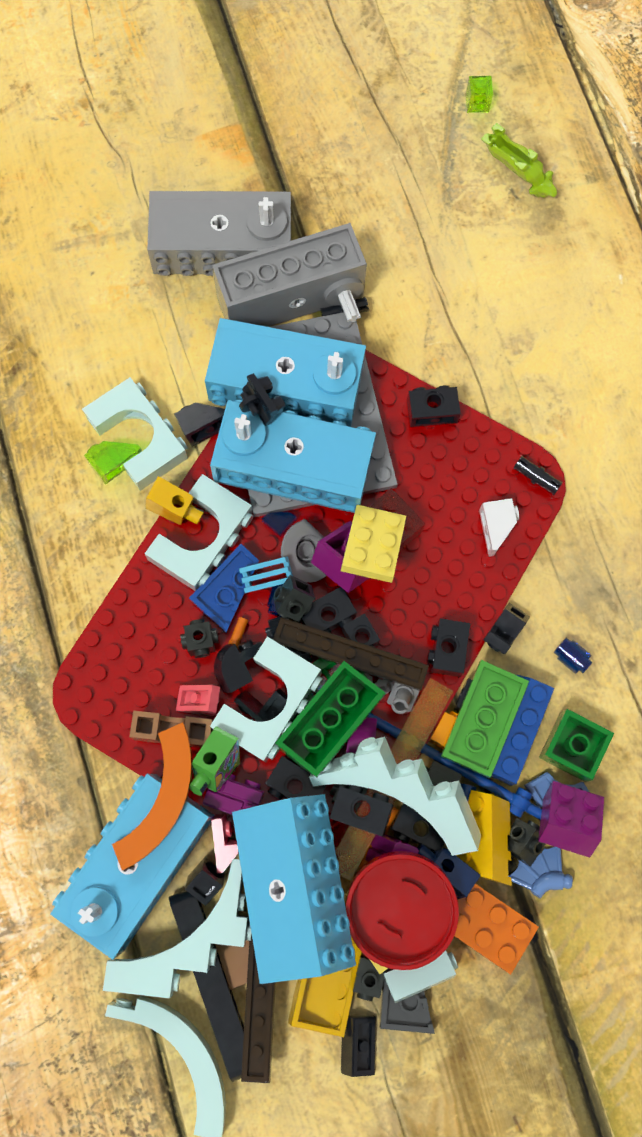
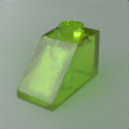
M103 441L100 444L91 446L84 457L106 485L125 471L123 466L125 462L142 452L138 444Z

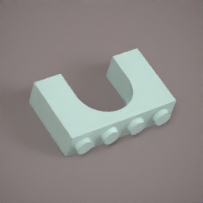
M129 377L82 408L99 436L127 419H141L153 427L154 435L149 446L123 464L127 474L141 491L153 483L158 476H163L188 459L185 451L188 447L180 436L178 438L172 433L174 429L166 418L162 420L159 416L160 410L153 400L149 402L146 399L145 395L147 393L139 382L135 384L131 377Z
M203 474L192 487L189 494L194 497V504L217 519L219 533L215 541L205 549L189 551L158 534L145 552L148 561L194 591L202 584L204 585L214 567L218 568L225 559V551L228 547L232 548L236 544L240 536L238 533L242 527L246 528L251 523L254 516L252 515V505Z
M269 637L265 639L253 659L258 665L278 676L286 684L288 697L282 712L269 721L257 722L246 718L224 704L210 725L212 729L217 726L239 738V746L264 762H267L269 758L271 760L275 758L280 750L275 744L276 741L291 725L296 714H300L309 703L306 698L311 690L316 692L323 681V678L320 677L322 674L321 669Z
M445 950L436 960L423 967L412 970H391L384 973V978L394 1003H397L456 976L455 969L458 968L453 953L447 954Z

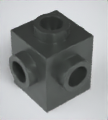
M289 575L284 584L276 589L273 599L276 611L280 616L299 622L302 616L310 611L315 596L312 585Z
M198 619L190 621V625L184 626L185 634H180L182 648L187 649L190 656L202 658L216 652L214 644L219 643L217 629H212L210 622ZM203 634V638L201 640L194 639L195 635Z
M517 818L510 827L508 851L511 852V856L531 867L538 855L544 850L545 843L538 841L540 826L530 820L525 823Z

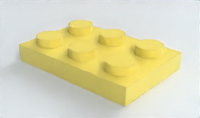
M356 505L341 571L392 583L406 516Z

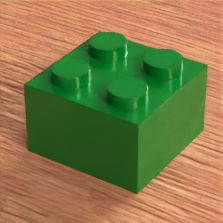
M565 709L560 712L539 758L584 782H588L594 779L614 733L569 709Z

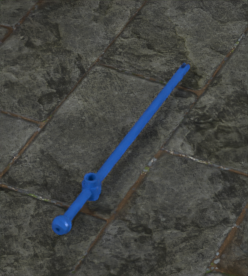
M321 684L315 693H317L322 688ZM373 713L367 716L377 719L376 728L436 762L462 774L466 779L496 796L509 801L511 814L521 818L523 813L527 812L541 820L542 809L529 802L532 797L530 792L518 787L516 793H512L481 774L441 757L442 752Z

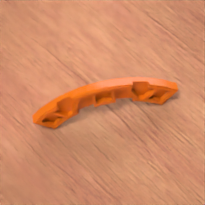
M184 722L158 733L164 760L161 788L152 809L140 825L123 839L112 844L122 871L144 859L160 845L175 826L185 806L192 778V751Z

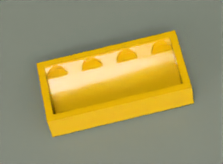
M352 937L356 966L321 977L297 979L288 1023L291 1026L344 1037L353 996V985L362 953Z

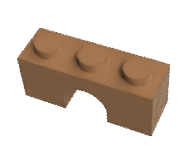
M133 711L129 737L136 741L161 743L158 733L184 722L190 746L201 748L213 731L210 727L213 720L187 716L186 718L163 716L160 713Z

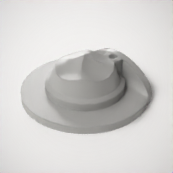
M306 519L295 523L286 532L281 545V558L288 556L292 575L304 582L310 583L319 581L326 576L311 563L317 543L324 536Z

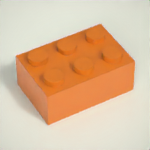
M475 884L467 897L457 900L459 919L454 937L511 975L539 926Z

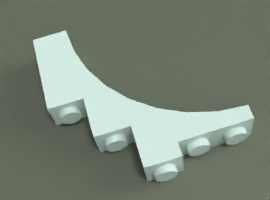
M371 737L360 742L356 754L352 752L346 753L339 758L332 759L317 778L312 774L309 776L313 786L329 784L356 785L392 796L413 808L425 818L443 838L452 856L478 851L481 833L460 782L454 781L449 783L445 781L433 786L422 759L413 761L408 759L396 764L385 737L377 739Z
M232 859L228 880L218 903L208 918L188 938L176 946L155 955L136 959L108 960L103 991L171 998L173 992H178L180 974H176L177 969L207 973L210 970V966H215L217 949L212 948L213 944L244 947L246 940L251 941L252 933L250 923H248L249 917L238 916L239 911H244L245 894H241L243 877L240 859Z

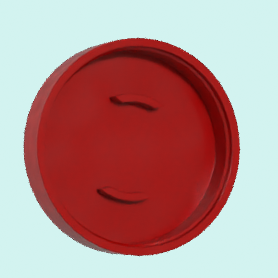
M394 851L373 858L354 877L346 900V912L353 941L367 958L386 968L412 970L433 962L448 948L457 930L459 907L449 878L436 863L417 853Z

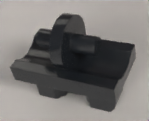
M254 373L247 376L248 382L240 394L243 401L239 404V408L242 412L251 411L253 416L258 414L264 425H269L276 415L283 412L285 402L281 396L273 398L268 396V393L273 388L268 376L257 378Z

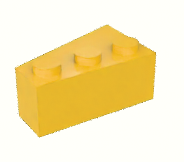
M471 790L468 804L481 833L478 851L456 856L479 873L481 878L512 886V879L508 876V861L511 860V852L508 851L510 802L492 794Z

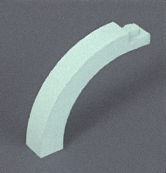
M140 996L137 999L136 1006H132L133 1001L123 998H116V1002L112 1001L109 1003L105 1014L106 1017L144 1025L162 1035L176 1048L190 1071L196 1092L197 1116L194 1135L222 1137L226 1112L224 1084L216 1058L209 1044L197 1028L178 1011L148 997Z

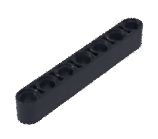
M186 890L169 896L170 906L183 941L207 918L201 902ZM217 952L215 966H210V970L207 973L193 971L229 1078L234 1082L241 1079L244 1024L232 990L229 989Z

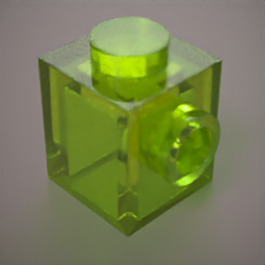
M469 76L466 89L467 113L489 112L493 97L492 76Z

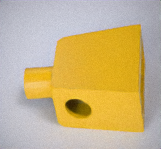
M159 476L146 497L145 509L179 525L182 524L184 518L198 524L204 511L192 505L194 497ZM178 504V505H180L181 507H180V508H177V507H175L174 505Z

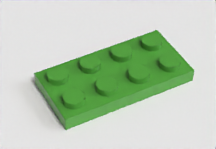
M481 660L441 757L491 778L529 681Z

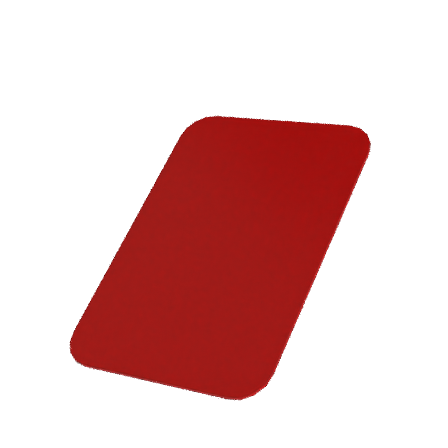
M366 350L365 357L397 481V488L365 494L362 496L361 506L405 515L406 520L392 583L369 578L349 593L346 592L357 611L356 617L353 619L363 614L366 615L380 639L379 645L376 646L377 649L426 665L429 650L434 649L435 640H430L432 626L437 625L440 618L470 623L464 674L461 677L431 673V665H429L422 690L419 691L410 712L406 711L403 714H398L393 711L392 705L387 703L391 691L381 699L371 712L428 744L432 733L441 720L440 718L446 712L485 641L483 639L501 615L561 509L566 493L565 478L556 458L542 446L460 401L461 414L458 423L410 427L407 407L409 391L419 387L426 389L436 388ZM435 402L427 403L432 408L439 407ZM218 434L211 437L179 485L180 489L189 493L202 474L214 481L210 464ZM521 456H524V458L539 468L541 466L544 467L545 472L563 482L555 495H552V493L537 483L535 485L532 484L531 479L513 469ZM218 483L251 505L248 489ZM512 498L513 505L518 507L519 520H517L514 528L495 555L489 557L479 509L482 503ZM192 503L193 506L204 511L198 524L184 518L182 524L179 525L162 516L158 517L60 665L53 682V706L60 722L78 738L144 777L146 774H156L163 778V751L161 743L136 741L129 737L133 711L160 713L163 716L186 718L187 716L214 720L222 706L226 704L246 718L256 721L239 709L238 704L234 702L237 695L246 690L262 705L266 704L278 688L288 695L287 687L283 680L258 665L253 658L244 662L253 681L232 693H223L214 673L215 658L218 652L229 643L239 617L248 620L240 644L250 639L252 642L262 641L263 643L267 638L265 628L269 627L268 620L281 617L276 611L273 596L276 589L283 584L248 593L244 592L225 633L189 600V597L195 592L193 589L148 561L145 556V552L158 534L189 551L205 549L215 541L219 533L217 519L194 503ZM178 504L174 505V506L177 507V508H180V507H181V506L178 505ZM312 505L259 517L253 516L251 523L246 528L242 527L238 533L240 536L236 544L232 548L228 547L225 551L224 561L240 544L259 560L258 564L281 558L283 538L289 528L295 523L306 519L325 537L347 522H353L354 513ZM281 563L257 569L253 575L284 568V565ZM217 567L213 568L210 575L217 569ZM286 573L251 581V584L255 586L287 578ZM327 575L319 581L306 582L312 585L315 600L340 587ZM325 611L321 614L322 619L325 621L335 619V615L331 611ZM198 619L210 622L212 629H217L219 643L214 644L216 652L202 658L190 656L188 650L182 648L180 634H185L184 626L190 625V621ZM340 626L331 631L334 635L346 638ZM359 632L355 635V639L359 643H366L369 640L368 635L364 632ZM203 634L194 636L195 640L203 638ZM443 642L441 644L444 652H454V647L451 643ZM310 655L312 663L319 659L318 657ZM336 664L327 671L332 676L340 665ZM321 674L320 677L323 678L321 685L323 686L327 682V678L324 674ZM370 675V676H372V681H373L374 684H375V682L377 683V680H378V679H382V678H379V677ZM180 685L219 686V703L216 715L207 716L176 711ZM376 728L375 739L386 738L396 764L404 760L410 759L413 761L420 758L421 752ZM347 742L333 759L346 754ZM239 746L240 765L232 773L236 776L234 781L244 784L245 780H250L260 784L259 789L264 791L260 805L279 801L280 799L267 792L270 787L265 784L282 756L294 764H298L281 750H279L273 760L269 758L267 762H264ZM191 747L192 762L201 748ZM192 767V770H191V775H192L191 781L194 779L193 767ZM291 780L287 785V789L291 794H298L303 788L299 780ZM334 784L327 785L322 793L325 794L329 812H332L334 806L332 802L334 796L330 794ZM208 788L201 796L194 794L189 789L188 797L214 815L225 813L203 805ZM369 788L365 794L367 796L373 797V794L375 792L389 797L388 803L394 804L396 798ZM362 801L356 813L360 817H365L370 812V805L368 802ZM226 813L227 821L232 823V833L235 834L233 815ZM345 824L343 836L335 848L336 858L339 863V874L353 868L360 860L373 837V833Z

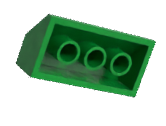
M343 661L275 744L295 763L317 778L386 693L347 662Z

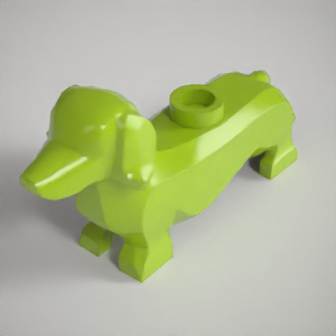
M496 123L492 127L494 134L487 133L481 138L492 156L501 161L524 181L529 182L532 185L529 189L531 195L542 198L547 196L555 197L557 190L552 180L553 172L547 171L544 174L543 164L537 159L538 153L511 141L505 134V129Z

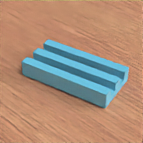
M288 556L239 568L240 573L243 575V578H241L242 583H245L246 587L244 588L245 593L284 584L289 575H292ZM284 563V568L253 576L249 575V571ZM286 573L287 578L255 586L251 584V581Z

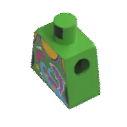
M215 726L192 762L194 779L190 783V790L194 794L201 796L207 788L217 792L240 765L239 738Z

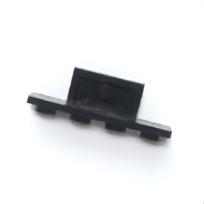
M278 688L266 704L262 705L245 690L236 696L234 702L238 704L239 709L243 713L250 715L257 722H264L275 718L282 712L288 695Z

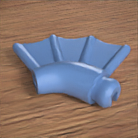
M558 847L544 849L531 867L518 860L519 864L516 871L508 875L511 877L512 882L529 889L532 894L540 899L549 890L570 889L573 884L572 876L562 872L561 848Z

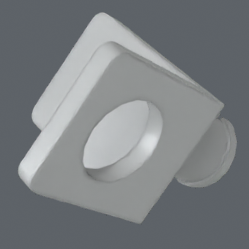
M394 683L387 703L392 705L393 711L398 714H403L406 711L410 712L419 691Z

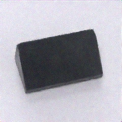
M348 1015L345 1035L342 1037L341 1045L342 1074L350 1077L375 1075V1016Z

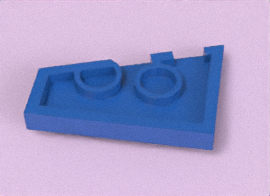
M240 544L208 577L204 585L202 584L189 597V600L226 633L244 595V588H246L245 583H242L241 578H243V575L240 573L239 568L258 564L259 560ZM255 570L249 571V575L252 576Z

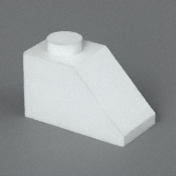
M512 498L482 503L479 509L489 557L495 555L514 528L517 520H519L518 507L513 505Z

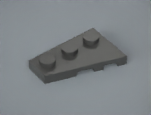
M388 968L386 970V973L394 969ZM384 978L380 1029L435 1034L425 992L422 991L394 1003Z

